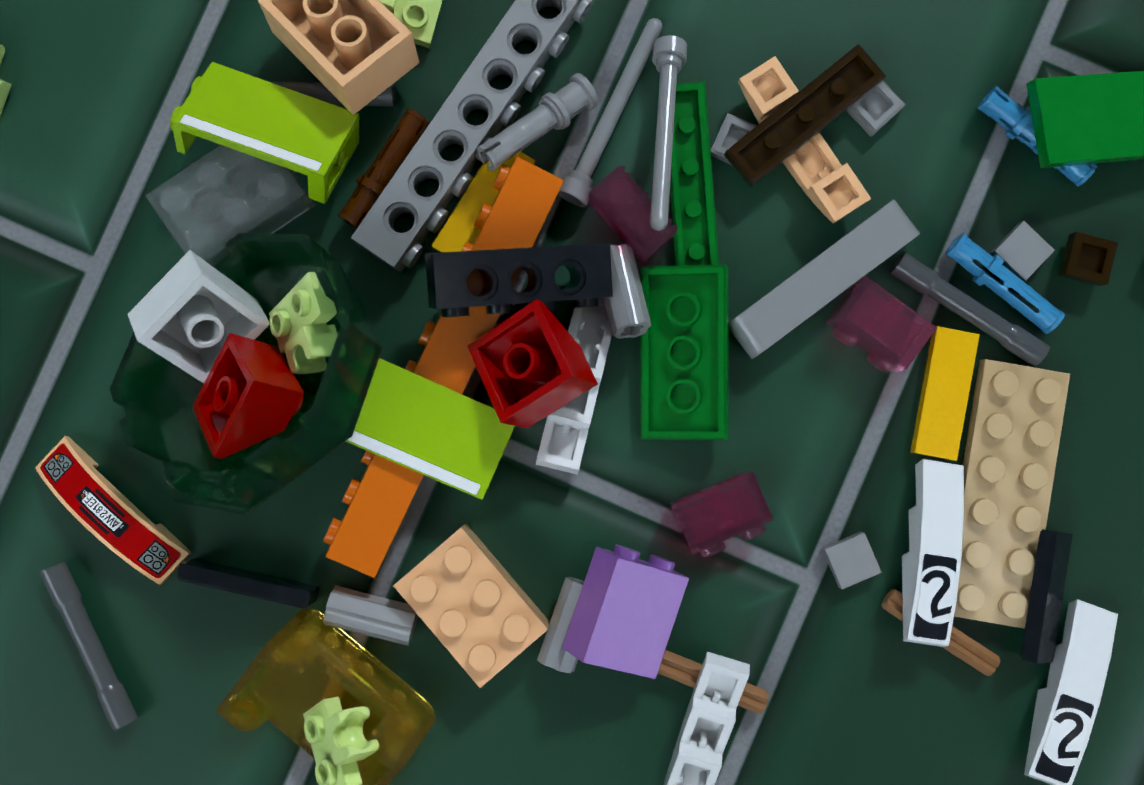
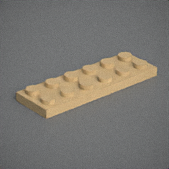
M989 359L979 360L963 459L964 520L962 557L954 617L1025 629L1039 535L1042 529L1046 530L1070 380L1069 373Z

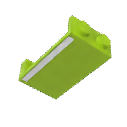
M211 62L203 76H198L194 80L191 92L183 105L177 106L174 109L170 118V129L174 134L177 152L186 154L196 137H200L307 175L309 198L325 204L359 144V113L352 115L347 109Z
M371 354L367 362L359 359L349 380L350 384L356 386L349 402L341 399L331 420V424L338 426L334 437L483 500L515 426L500 423L494 408Z

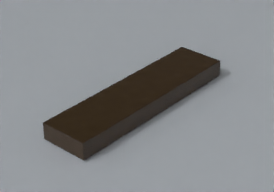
M858 44L726 150L724 156L752 188L883 82L886 75Z

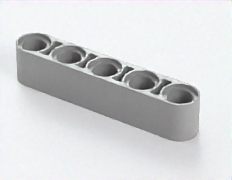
M893 199L730 321L729 330L750 358H755L912 241L920 232L895 199Z

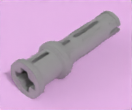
M576 73L572 75L566 86L554 94L551 92L544 94L536 109L486 143L479 145L477 153L482 163L485 165L490 161L487 164V168L490 171H495L498 166L553 128L562 130L568 127L570 119L585 109L592 110L597 107L598 97L594 87L582 74Z

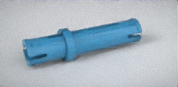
M996 85L981 100L977 109L991 117L1004 128L1007 137L1011 140L1014 138L1018 139L1038 155L1030 107L1024 108ZM1095 163L1053 168L1060 171L1078 187L1095 172L1094 169L1098 165Z
M964 232L945 251L948 257L954 259L973 275L972 281L979 286L985 284L1012 308L1039 327L1044 334L1052 332L1064 319V312L1054 307L1031 286L1027 285L1002 265L1004 260L997 254L991 256L968 238ZM974 259L978 260L982 265H984L989 271H991L1000 279L994 277L991 273L988 272V270H986L983 266L979 265L976 261H974ZM1009 288L1014 289L1017 293H1019L1022 297H1024L1027 301H1029V302H1030L1032 305H1034L1035 307H1032L1031 305H1029L1026 301H1024L1021 297H1019L1016 293H1014V292H1013L1011 289H1009Z

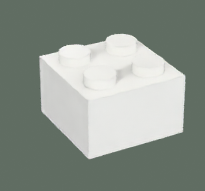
M191 250L127 314L138 342L202 383L205 382L229 333L255 340L270 325L256 298Z

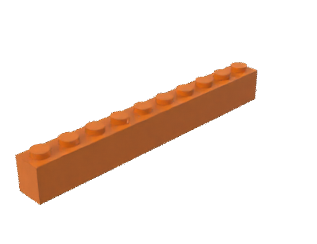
M518 156L513 161L511 167L503 164L492 185L493 188L499 190L492 206L484 202L473 225L480 229L474 245L465 242L461 251L532 248L564 180ZM520 267L511 276L513 287L522 270ZM478 270L472 271L466 280L467 289L472 295L480 294L485 287V278ZM486 306L469 307V316L442 317L441 311L437 322L434 323L428 320L417 344L424 346V349L418 361L414 362L409 359L405 369L463 394L476 366L467 346L493 329L500 314H487ZM365 450L360 462L368 466L360 481L352 478L341 501L349 506L342 520L332 519L322 542L329 544L325 557L375 578L424 475Z

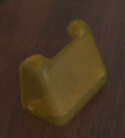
M303 609L263 646L215 712L235 728L247 732L257 730L268 719L314 758L311 743L305 737L303 714L321 700L339 696L342 710L366 706L370 710V716L363 723V734L367 741L376 739L379 742V749L366 759L357 761L362 785H388L408 763L435 721L434 710L423 696L343 629L324 625L323 613L314 609Z

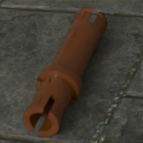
M411 109L405 111L399 124L376 156L371 167L365 175L360 174L355 181L358 184L337 215L345 223L355 229L358 228L430 124L423 116Z

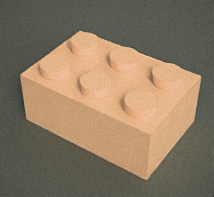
M258 0L272 33L352 115L356 114L420 63L412 32L379 0Z
M466 523L393 585L479 688L485 685L536 641L549 627V620Z

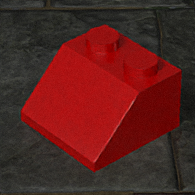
M539 299L534 300L467 346L500 423L529 428L598 384L580 345Z
M229 333L192 408L213 457L223 459L285 431L292 416L297 414L301 408L304 391L295 375L291 372L278 346Z

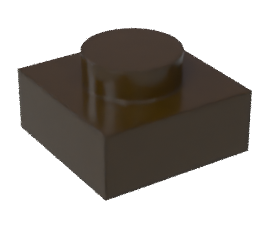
M1080 232L1069 234L1059 276L1096 286L1107 285L1118 243Z

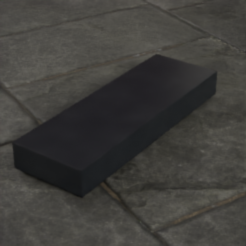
M1044 529L1040 531L1020 656L1022 657L1021 660L1036 664L1053 662L1073 534Z
M197 558L181 562L177 574L179 581L303 609L316 602L320 587Z

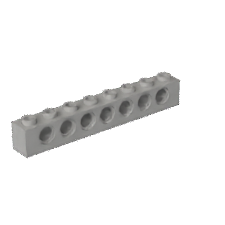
M515 0L351 236V239L399 273L403 271L405 266L412 268L424 250V247L420 244L429 231L436 233L446 220L448 211L445 208L454 195L460 198L469 187L473 178L470 172L478 160L481 161L477 153V147L495 137L503 125L508 128L514 122L521 109V105L518 104L527 90L532 93L538 87L545 74V70L542 69L551 55L555 58L560 55L569 40V35L566 33L574 21L581 23L585 19L593 5V0ZM549 6L555 7L560 11V14L553 19H545L538 13L541 9ZM522 41H530L537 46L530 54H520L514 50L515 46ZM499 75L508 76L513 80L511 85L504 90L494 89L490 86V83ZM474 110H483L488 114L487 120L477 126L468 124L466 118ZM457 144L464 148L462 156L455 161H447L442 158L443 150L449 145ZM424 180H437L439 188L434 195L430 197L418 195V187ZM402 214L413 215L415 219L414 225L409 231L404 233L394 231V222L398 216Z

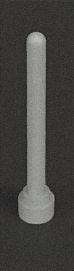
M652 18L646 23L576 170H570L568 176L564 175L562 177L564 182L557 195L573 205L585 208L594 192L591 188L593 184L591 176L653 50V44L662 31L663 26L659 19Z
M671 35L662 36L655 40L652 62L660 73L650 225L657 231L665 229L668 224L677 74L687 61L686 41Z

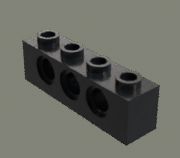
M610 243L425 254L429 308L442 309V317L469 316V307L486 306L487 314L512 313L513 304H530L536 299L541 300L549 310L556 309V301L572 300V308L599 306L598 298L613 297ZM561 265L565 266L570 273V282L564 289H560L555 282V273ZM519 267L528 276L527 287L520 293L511 284V276ZM474 270L481 272L485 278V287L476 296L469 292L466 285L468 275Z

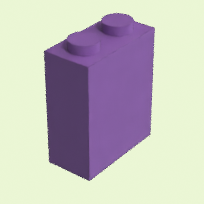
M615 544L613 551L596 547L562 648L583 663L656 679L689 578L674 571L675 563L665 558L650 555L649 561L639 559L640 552Z

